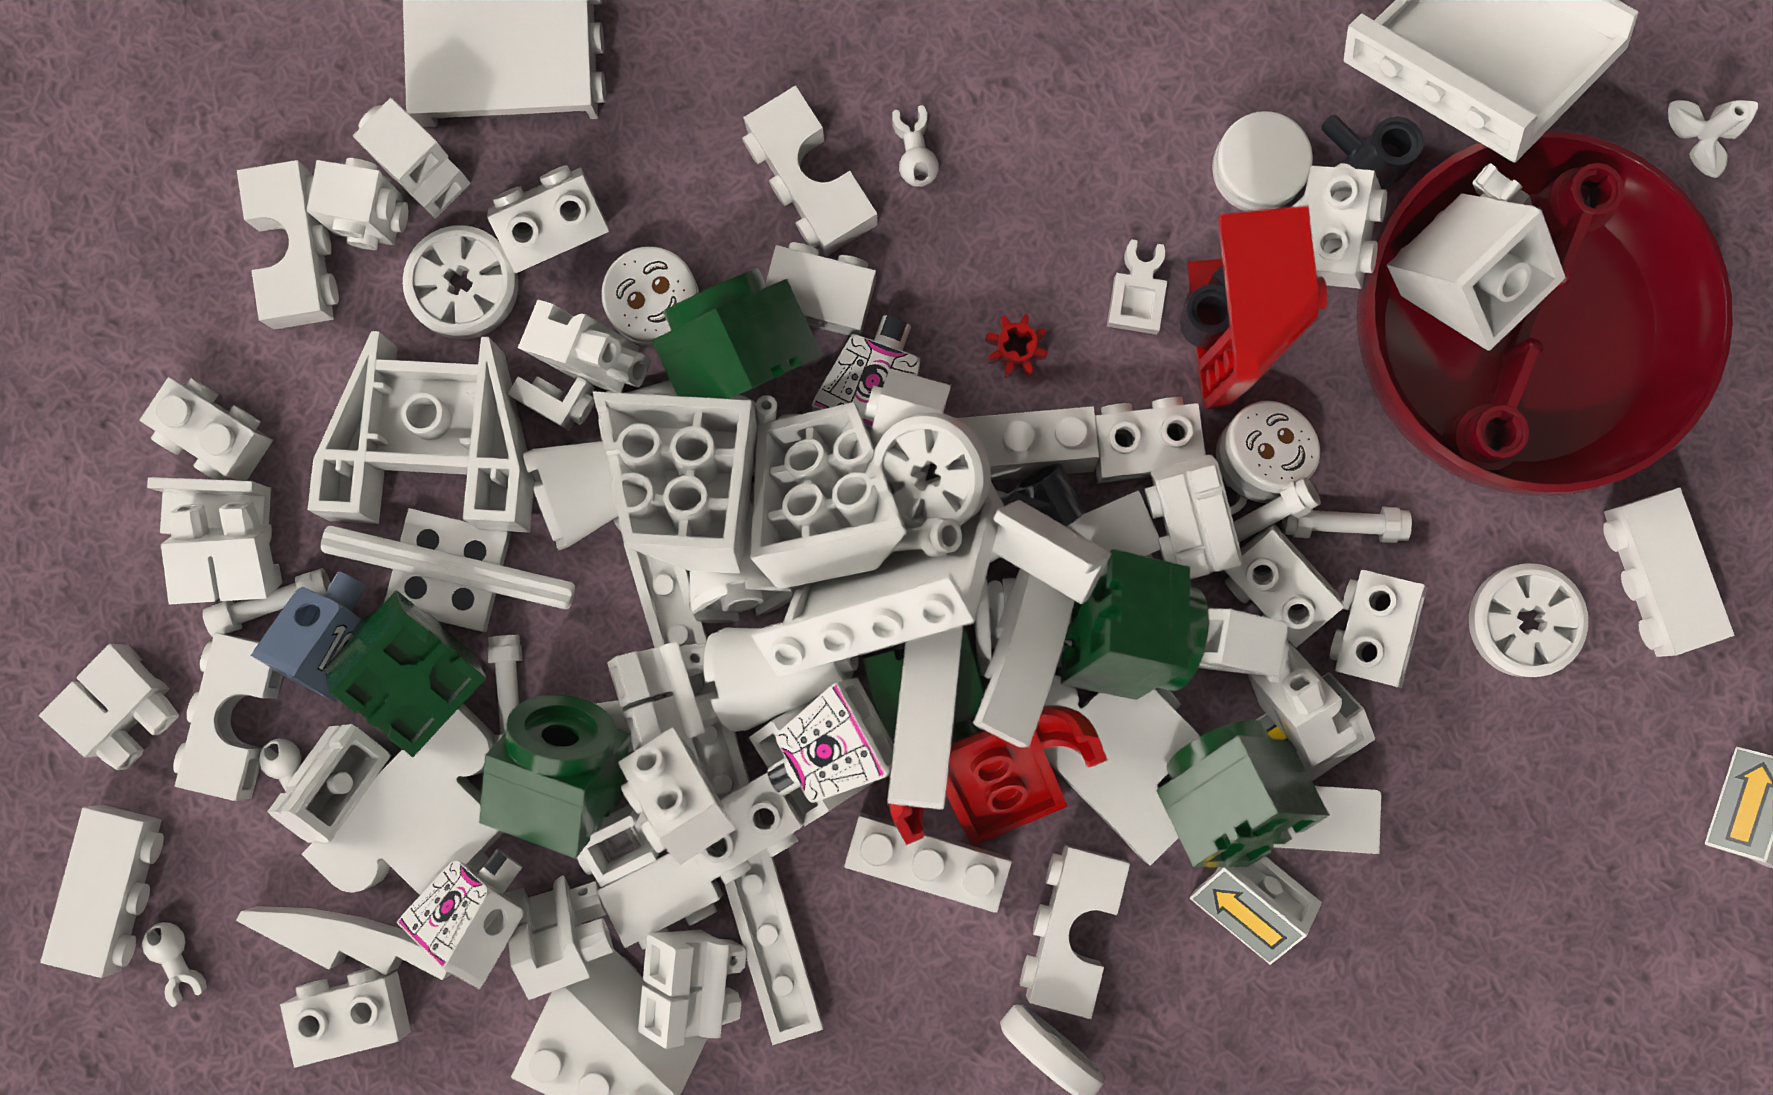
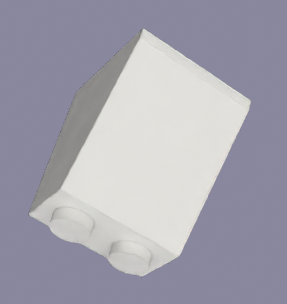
M1467 194L1458 196L1387 264L1402 297L1488 351L1566 278L1541 210L1533 206Z

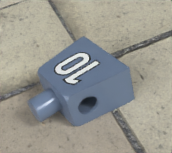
M338 571L324 596L305 587L298 588L255 647L251 656L291 681L337 702L338 699L329 693L324 667L347 644L352 631L362 620L352 613V610L366 586L353 577Z

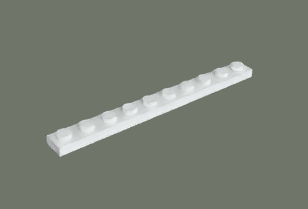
M624 544L654 648L675 641L678 642L679 647L692 644L706 645L708 638L703 622H698L694 619V614L692 615V610L689 607L690 578L688 571L627 548ZM704 673L689 678L694 697L717 691L715 681L705 682ZM718 721L704 728L706 733L687 739L685 743L696 756L718 798L722 800L749 784L750 779L736 732L730 731L721 721ZM758 811V818L762 822L760 812ZM724 838L713 844L718 851H727L728 844ZM767 849L748 859L752 866L751 870L725 884L742 944L747 950L746 958L772 1045L823 1030V1023L775 862Z

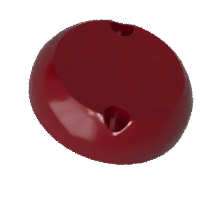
M1546 131L1516 163L1482 143L1474 144L1449 157L1424 175L1399 200L1384 221L1375 239L1378 246L1373 273H1365L1362 289H1359L1357 300V335L1362 362L1371 388L1384 412L1399 432L1421 454L1444 470L1470 483L1495 491L1519 495H1567L1591 491L1623 480L1656 462L1672 450L1693 429L1709 406L1722 379L1730 351L1733 311L1727 268L1717 240L1703 215L1679 186L1664 172L1641 156L1614 143L1583 134ZM1489 163L1494 165L1502 175L1511 181L1515 180L1523 187L1521 190L1530 196L1532 206L1542 211L1566 277L1490 351L1402 297L1387 266L1403 247L1417 237L1458 196L1467 194L1480 197L1472 183ZM1588 195L1590 197V207L1585 205ZM1496 432L1499 443L1498 450L1494 451L1490 448Z

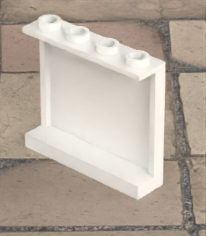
M403 0L406 113L422 128L438 127V118L586 111L590 119H598L597 103L606 102V84L604 73L596 72V54L604 53V34L602 23L594 22V5L602 4V0Z
M1395 0L1375 20L1361 13L1348 25L1343 61L1516 163L1628 48L1639 11L1629 7L1620 0Z
M941 476L925 482L930 485L941 480ZM990 481L989 492L980 510L971 519L959 526L962 540L956 551L942 556H928L923 549L892 551L876 570L797 585L784 621L755 630L752 634V638L777 677L973 623L999 523L993 519L998 509L1004 507L992 482Z

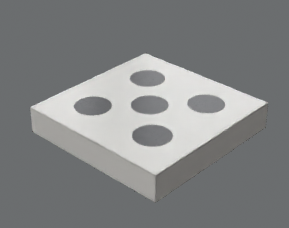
M408 508L400 542L503 566L511 533L507 531L479 530L465 521ZM393 569L385 601L397 590L419 609L428 612L440 622L486 632L496 593Z

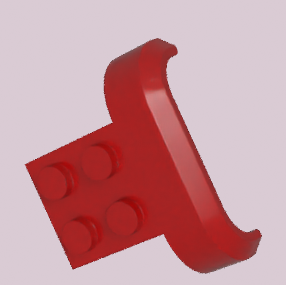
M1044 706L1030 745L1027 747H1018L984 729L951 742L945 794L972 847L1068 807L1044 752L1045 748L1053 746L1071 748L1081 755L1087 767H1093L1108 761L1096 729L1085 715L1065 706ZM890 803L894 824L905 844L909 845L924 838L925 832L922 825V817L926 807Z

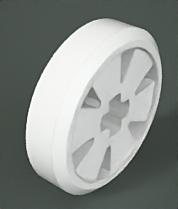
M449 226L430 233L412 250L404 268L403 291L410 310L430 330L451 339H473L486 335L496 329L512 311L518 294V274L514 273L500 242L489 233L471 226ZM464 270L469 271L467 278L473 283L472 287L468 292L460 289L458 295L453 294L455 287L449 282L450 278L455 273L462 276Z
M942 413L917 414L893 425L877 444L872 460L875 466L882 467L905 528H918L927 519L940 517L954 520L960 526L971 519L982 507L989 492L991 480L988 455L978 436L960 420ZM933 462L937 465L934 473L941 475V480L929 485L924 481L927 474L921 472L920 469Z
M1519 564L1497 571L1481 584L1471 602L1469 630L1476 649L1494 668L1517 677H1541L1563 669L1579 654L1588 632V612L1579 589L1563 573L1541 564ZM1534 609L1537 615L1533 620L1539 622L1538 629L1522 632L1519 626L1523 621L1517 618L1519 611L1527 612Z
M1013 1005L1000 1021L1002 1032L1009 1041L1041 1071L1070 1094L1096 1095L1104 1085L1103 1073L1074 1044L1028 1007Z

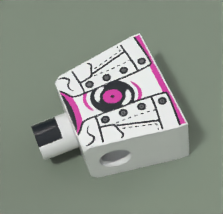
M883 316L874 341L852 334L812 403L813 411L855 402L867 431L871 432L874 419L866 417L865 413L873 385L883 388L889 369L918 376L920 358L903 352L911 325L894 317Z
M857 677L837 682L830 686L777 733L776 741L785 758L770 766L767 771L771 785L779 794L787 795L801 786L805 796L812 803L891 775L894 744Z
M499 849L495 850L480 872L475 871L459 860L452 861L396 923L442 969L480 989L523 917V908L505 893L523 867Z

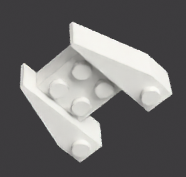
M371 331L313 458L308 511L328 521L379 524L385 470L467 475L463 519L479 530L530 532L535 481L532 471H527L523 453L527 452L516 400L508 395L512 383L505 353L489 337H481L478 364L396 360L397 346L379 331Z

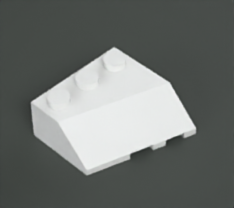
M593 391L625 546L689 571L741 574L758 432L752 401Z
M855 402L758 424L750 558L777 589L876 570L906 533L882 467L875 466L872 460L875 449Z
M613 949V953L588 961L590 978L551 992L511 1076L512 1079L545 1095H681L708 1038L699 1035L685 1038L684 1046L665 1049L638 1032L642 985L649 983L643 980L637 969L625 957H622Z

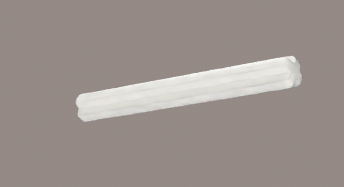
M326 527L321 540V551L327 554L561 609L570 608L575 594V585L569 581L339 527Z

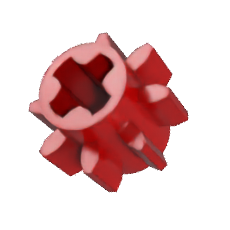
M1024 314L1020 323L1012 324L1006 316H1002L1000 318V328L1002 330L1000 335L993 332L986 335L985 341L996 346V351L988 356L987 363L994 364L1000 361L1005 366L1004 378L1008 379L1013 369L1022 368L1026 376L1030 377L1033 373L1031 359L1045 360L1048 352L1043 348L1037 347V342L1045 336L1046 330L1043 328L1034 331L1028 326V314ZM1010 336H1013L1017 342L1023 340L1028 342L1023 353L1024 356L1020 357L1015 350L1006 352L1005 349Z

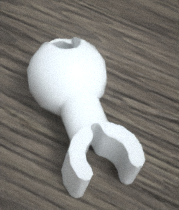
M923 105L918 107L919 121L915 124V131L911 132L909 126L901 121L900 112L894 110L892 116L893 128L895 133L904 140L906 150L899 162L900 174L912 186L923 187L930 184L937 176L939 162L935 154L925 147L923 134L927 128V111ZM918 175H924L927 177L923 181L915 179V177Z
M275 739L264 745L260 752L259 762L261 769L267 776L279 779L285 792H287L286 785L300 767L301 754L300 749L293 742L287 739ZM271 744L278 745L279 754L270 748Z
M162 922L153 925L147 930L142 941L143 953L150 961L162 964L169 979L165 987L166 1001L170 1006L174 1007L183 999L179 992L181 981L190 984L194 994L197 996L206 990L207 985L202 974L196 970H190L182 956L186 943L183 931L177 925ZM155 928H161V937L154 930Z

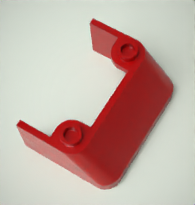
M1309 206L1219 214L1218 225L1222 258L1188 261L1186 263L1190 296L1196 289L1203 285H1208L1213 273L1222 265L1224 269L1230 327L1211 348L1196 347L1201 396L1205 409L1228 407L1249 389L1317 320L1319 310L1326 309L1327 286L1324 277H1317ZM1200 308L1197 310V316L1203 323L1211 326L1221 323L1220 316L1213 309Z

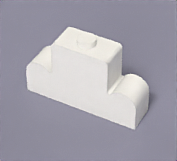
M1054 675L1044 706H1065L1085 715L1096 729L1108 761L1093 767H1087L1081 755L1075 750L1064 746H1053L1044 749L1049 764L1145 863L1151 866L1179 838L1156 791L1160 788L1157 784L1168 774L1166 769L1168 761L1181 748L1199 737L1198 733L1175 711L1181 703L1169 690L1156 688L1138 700L1095 691L1078 707L1079 698L1075 687L1062 685L1061 676Z
M462 704L414 757L401 750L377 775L331 843L313 842L302 855L333 886L341 891L351 893L365 890L383 881L389 872L390 866L419 895L428 888L452 861L459 860L479 872L489 860V857L484 852L503 832L479 823L482 793L467 780V776L484 773L485 754L494 746L493 732Z

